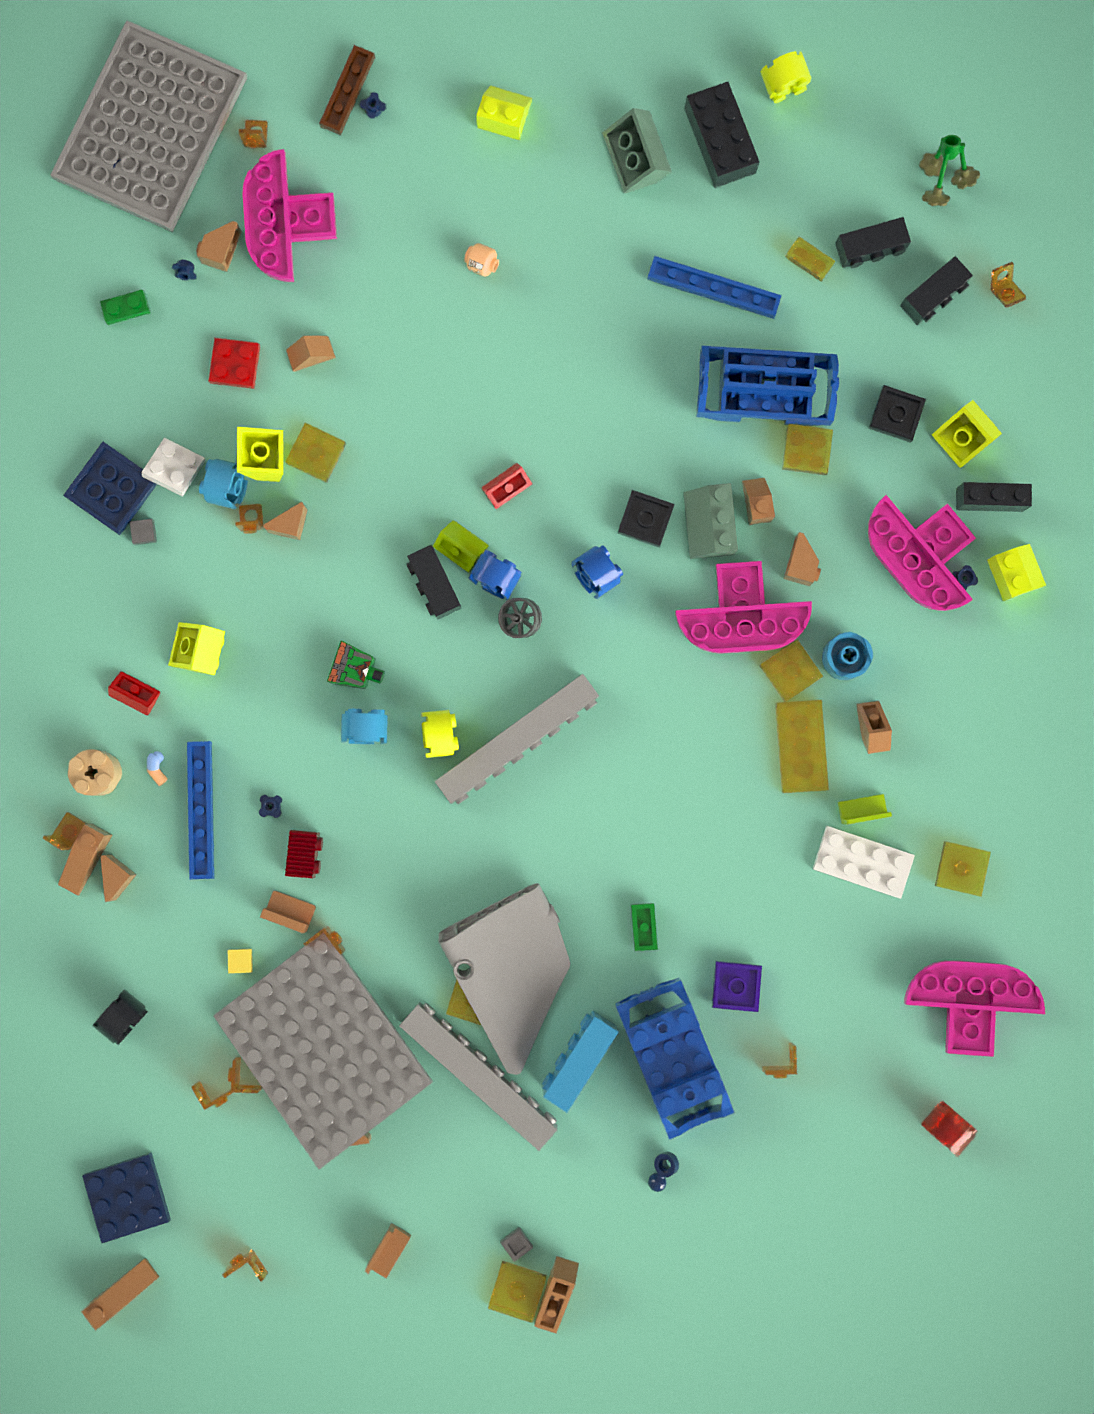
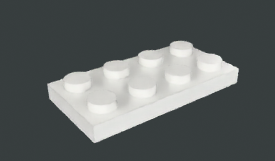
M826 826L813 870L901 899L915 855Z

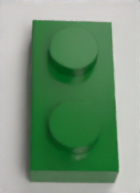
M143 289L100 301L107 325L151 313Z
M654 903L632 904L634 951L658 950Z

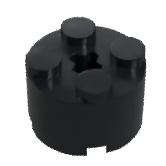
M125 989L92 1025L109 1041L117 1045L132 1031L130 1025L135 1027L148 1012L145 1009L146 1006Z

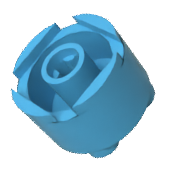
M209 459L205 467L204 481L199 486V493L204 495L207 503L236 509V503L241 504L245 497L248 480H244V475L237 472V463L221 459Z
M845 632L834 637L825 645L822 652V662L825 670L832 678L839 680H851L864 674L873 659V650L868 640L853 632ZM845 653L850 654L851 658L844 659L843 655Z
M348 709V711H345V714H342L341 743H345L349 739V744H374V742L386 744L388 716L385 715V710L374 709L368 713H362V709Z

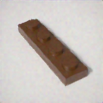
M356 45L353 46L319 122L321 128L338 135L342 134L374 62L375 53Z

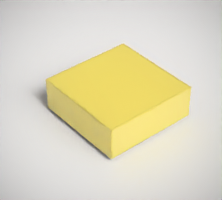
M252 949L228 950V973L253 972Z

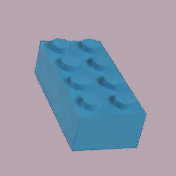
M592 1011L590 1015L587 1013L580 1023V1032L578 1035L574 1033L567 1043L568 1050L566 1054L561 1053L555 1062V1071L553 1074L549 1072L542 1082L543 1097L566 1113L618 1034L617 1026L595 1011Z

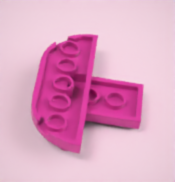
M285 150L272 151L259 158V162L252 170L249 169L243 183L246 246L253 262L263 273L279 281L294 282L292 242L337 239L334 194L332 192L289 196Z
M885 495L874 507L868 523L869 542L879 561L907 595L923 607L937 611L957 609L973 600L944 564L976 539L972 532L948 504L914 529L890 498Z
M762 561L716 564L719 608L675 611L676 620L683 635L693 645L704 651L717 654L768 651L782 648L798 638L810 620L812 601L765 604Z
M955 960L932 963L914 976L904 998L905 1005L947 1008L945 1052L948 1054L994 1057L996 1011L1045 1014L1043 996L1038 986L1034 984L1027 974L1015 967L998 963Z

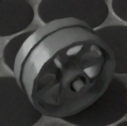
M512 598L501 606L498 614L499 625L507 636L512 638H528L539 630L542 623V613L539 606L533 600L528 598ZM523 601L524 603L519 611L515 602ZM528 605L531 607L532 613H526ZM512 606L515 613L508 614V610ZM532 616H534L533 625L529 622ZM507 617L511 618L512 623L510 625L507 623ZM517 624H518V634L514 633V632L511 630V629H512L513 627H515ZM523 624L530 628L526 634L523 633Z

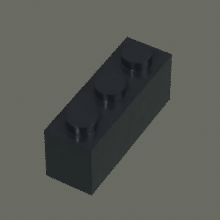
M904 217L840 234L835 245L842 267L850 266V268H856L866 261L877 262L891 254L898 256L905 253L911 243Z
M954 256L903 300L900 307L916 325L920 324L923 320L927 323L937 314L935 312L940 306L942 309L945 308L953 300L952 296L956 292L960 295L970 286L968 282L973 275Z
M963 482L956 488V510L1024 512L1032 506V484Z
M432 544L407 556L410 561L406 563L411 576L416 574L419 580L416 583L420 595H426L429 601L425 605L430 616L435 615L438 620L462 609Z

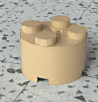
M85 750L78 753L69 762V781L75 791L84 795H107L116 788L122 777L120 762L113 755L105 751ZM97 769L98 773L93 776V772Z

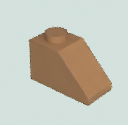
M232 221L204 235L202 242L198 243L196 249L197 256L202 264L228 271L242 232L237 222Z
M765 478L742 481L749 525L771 522L775 518L772 494Z
M799 532L794 539L784 579L810 586L814 581H818L821 568H818L819 559L804 533Z
M873 701L857 704L861 737L867 753L891 751L892 729L880 702Z

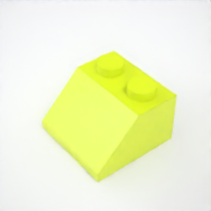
M490 85L483 94L476 115L477 128L520 140L532 98Z
M972 400L938 428L932 436L953 461L962 468L1002 433L975 401Z
M237 427V472L258 481L280 482L283 476V430Z
M1030 544L1010 549L987 560L1003 601L1046 586Z
M178 622L168 666L215 675L219 666L221 648L224 645L225 631L200 624Z

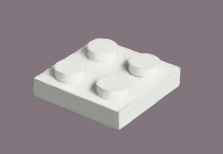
M164 438L141 472L142 477L183 497L205 463V458Z

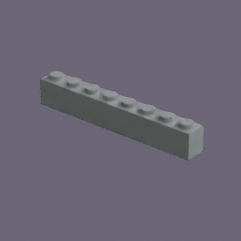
M583 674L445 773L435 783L450 804L454 802L457 805L469 797L466 793L473 788L478 791L487 784L485 780L493 775L496 778L505 771L504 766L510 761L512 764H515L524 757L522 753L528 748L533 751L540 746L543 737L546 735L552 737L561 730L559 726L565 721L570 724L579 717L577 713L583 708L588 711L595 706L599 695Z
M419 1002L403 1020L400 1027L540 1151L558 1130L556 1118L548 1111L542 1112L538 1108L539 1103L533 1097L528 1096L527 1098L521 1093L522 1088L515 1081L509 1082L504 1078L505 1073L497 1065L492 1067L486 1061L488 1058L480 1050L474 1051L469 1046L470 1042L462 1034L457 1036L451 1030L453 1027L444 1018L442 1020L438 1019L434 1015L435 1010L427 1003L423 1005Z

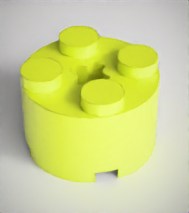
M796 51L784 54L772 60L773 66L768 68L765 65L760 71L770 99H773L774 103H779L786 99L787 94L794 93V95H799L807 90L805 85L809 84L812 79L801 51L798 55Z
M449 710L421 712V717H426V722L421 723L424 748H429V753H425V757L454 755V750L459 749L457 736L453 737L452 729L456 727L455 713L450 714Z

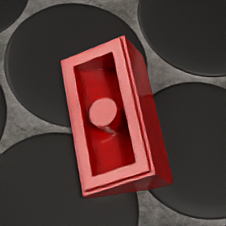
M516 463L482 486L481 489L494 508L498 509L531 486L532 482L522 466Z
M120 671L108 687V695L147 716L161 693L159 690Z

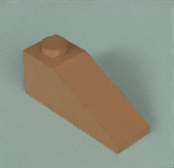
M84 824L72 846L58 885L79 896L109 843L112 834L94 824Z
M556 1256L534 1327L557 1333L576 1284L579 1263Z
M145 1258L93 1299L81 1312L96 1331L158 1279L159 1275Z

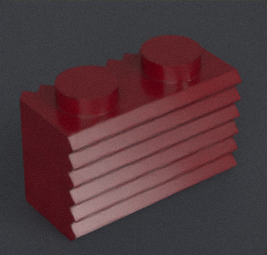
M289 831L285 876L313 879L316 877V874L320 873L321 860H317L318 851H322L323 837H320V832Z

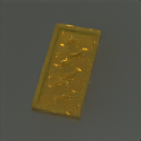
M822 700L775 703L782 793L829 790Z

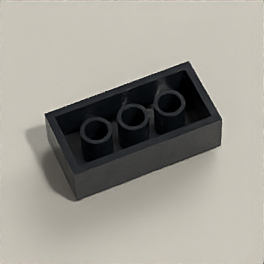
M729 81L687 95L684 109L714 187L717 188L756 174L760 161Z

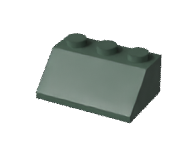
M632 108L602 132L624 193L656 184L672 172L650 111Z
M731 483L708 485L684 492L690 559L735 555L738 551Z

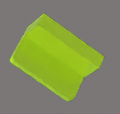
M452 520L440 531L433 548L469 573L489 545L455 520Z
M884 794L838 802L841 824H853L892 817V813L887 812Z

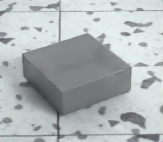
M153 519L130 522L133 545L157 542Z
M520 1227L500 1242L514 1262L533 1248V1245Z

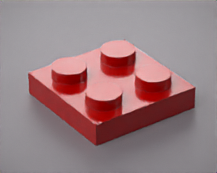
M214 338L208 380L210 384L254 389L260 344Z

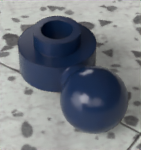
M663 1152L655 1158L654 1167L657 1173H653L648 1179V1185L654 1192L663 1191L667 1184L665 1177L674 1175L679 1169V1161L671 1152Z

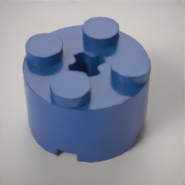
M603 545L592 547L571 563L572 568L576 566L578 569L575 575L589 594L591 592L596 594L594 596L595 599L600 598L620 584V577L623 575L621 568L617 564L612 563L609 558L610 553Z
M485 550L468 579L475 585L479 581L483 590L498 598L508 600L521 578L522 572L515 568L516 565L507 559H504L502 562L496 559L497 555Z

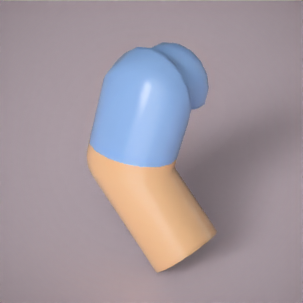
M155 751L147 757V773L158 786H161L168 778L159 769L164 756L160 751Z

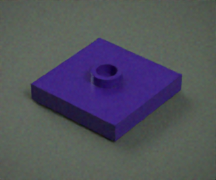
M715 961L712 1008L759 1012L762 965Z

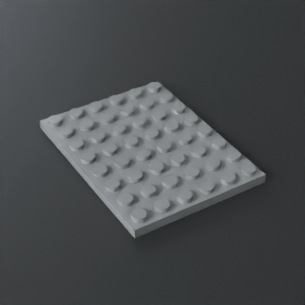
M126 21L50 176L60 183L173 232L248 78L247 74L130 21ZM118 159H121V161H119L113 169L114 163H116Z
M326 931L213 1015L318 1169L324 1167L433 1083Z

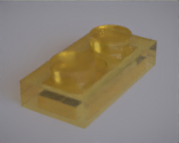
M801 237L797 238L785 258L821 282L835 263V260Z

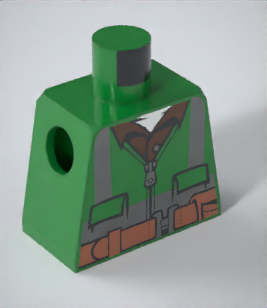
M340 641L327 682L334 685L366 689L369 680L381 684L385 671L374 668L376 661L374 657L344 641Z

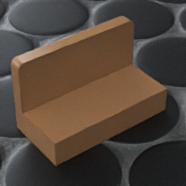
M273 891L267 907L262 910L260 918L305 933L308 930L316 906L284 893Z
M391 1223L364 1272L369 1274L373 1270L387 1278L411 1238V1234Z

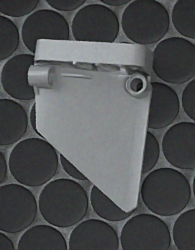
M539 883L532 884L450 925L439 933V944L506 1071L509 1074L516 1075L522 1072L549 1008L570 968V960L558 926L560 922L559 917L552 904H549ZM464 963L470 967L464 971L460 970L458 966Z

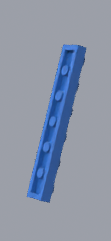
M654 256L647 280L772 319L776 316L782 295L657 256Z
M187 742L189 880L214 879L212 742Z

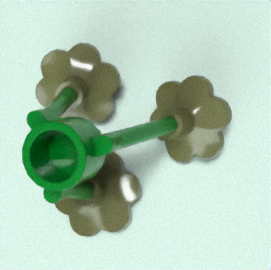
M956 135L942 137L937 152L934 154L925 153L923 160L919 163V167L924 170L926 176L931 177L935 175L939 177L934 190H927L922 195V200L931 206H946L947 202L950 201V196L942 192V182L948 160L955 159L958 154L960 155L961 167L954 172L951 183L957 185L958 189H965L967 186L972 187L976 185L977 179L980 177L978 170H974V167L966 165L965 143H961L960 137Z

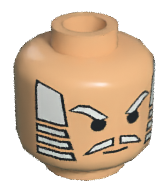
M476 243L474 246H470L465 254L464 261L467 263L468 270L486 277L498 268L499 260L497 259L496 250L484 244Z

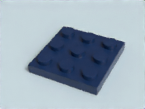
M102 442L63 496L118 535H121L157 484L142 477L141 472L143 469L105 442Z
M152 1152L82 1175L101 1244L168 1223L171 1220Z

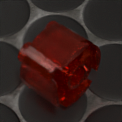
M943 1100L934 1107L921 1123L930 1134L949 1148L957 1157L972 1142L978 1132Z

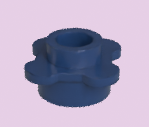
M372 92L370 97L360 101V107L365 109L368 118L371 119L378 117L386 109V104L381 102L376 92Z
M182 259L172 265L176 278L181 280L196 279L197 275L194 273L195 266L192 262Z
M965 565L962 570L952 573L965 590H967V587L978 583V578L969 565Z
M262 795L260 797L261 809L259 810V815L261 817H266L267 815L274 818L280 817L282 814V798L278 795L275 797Z

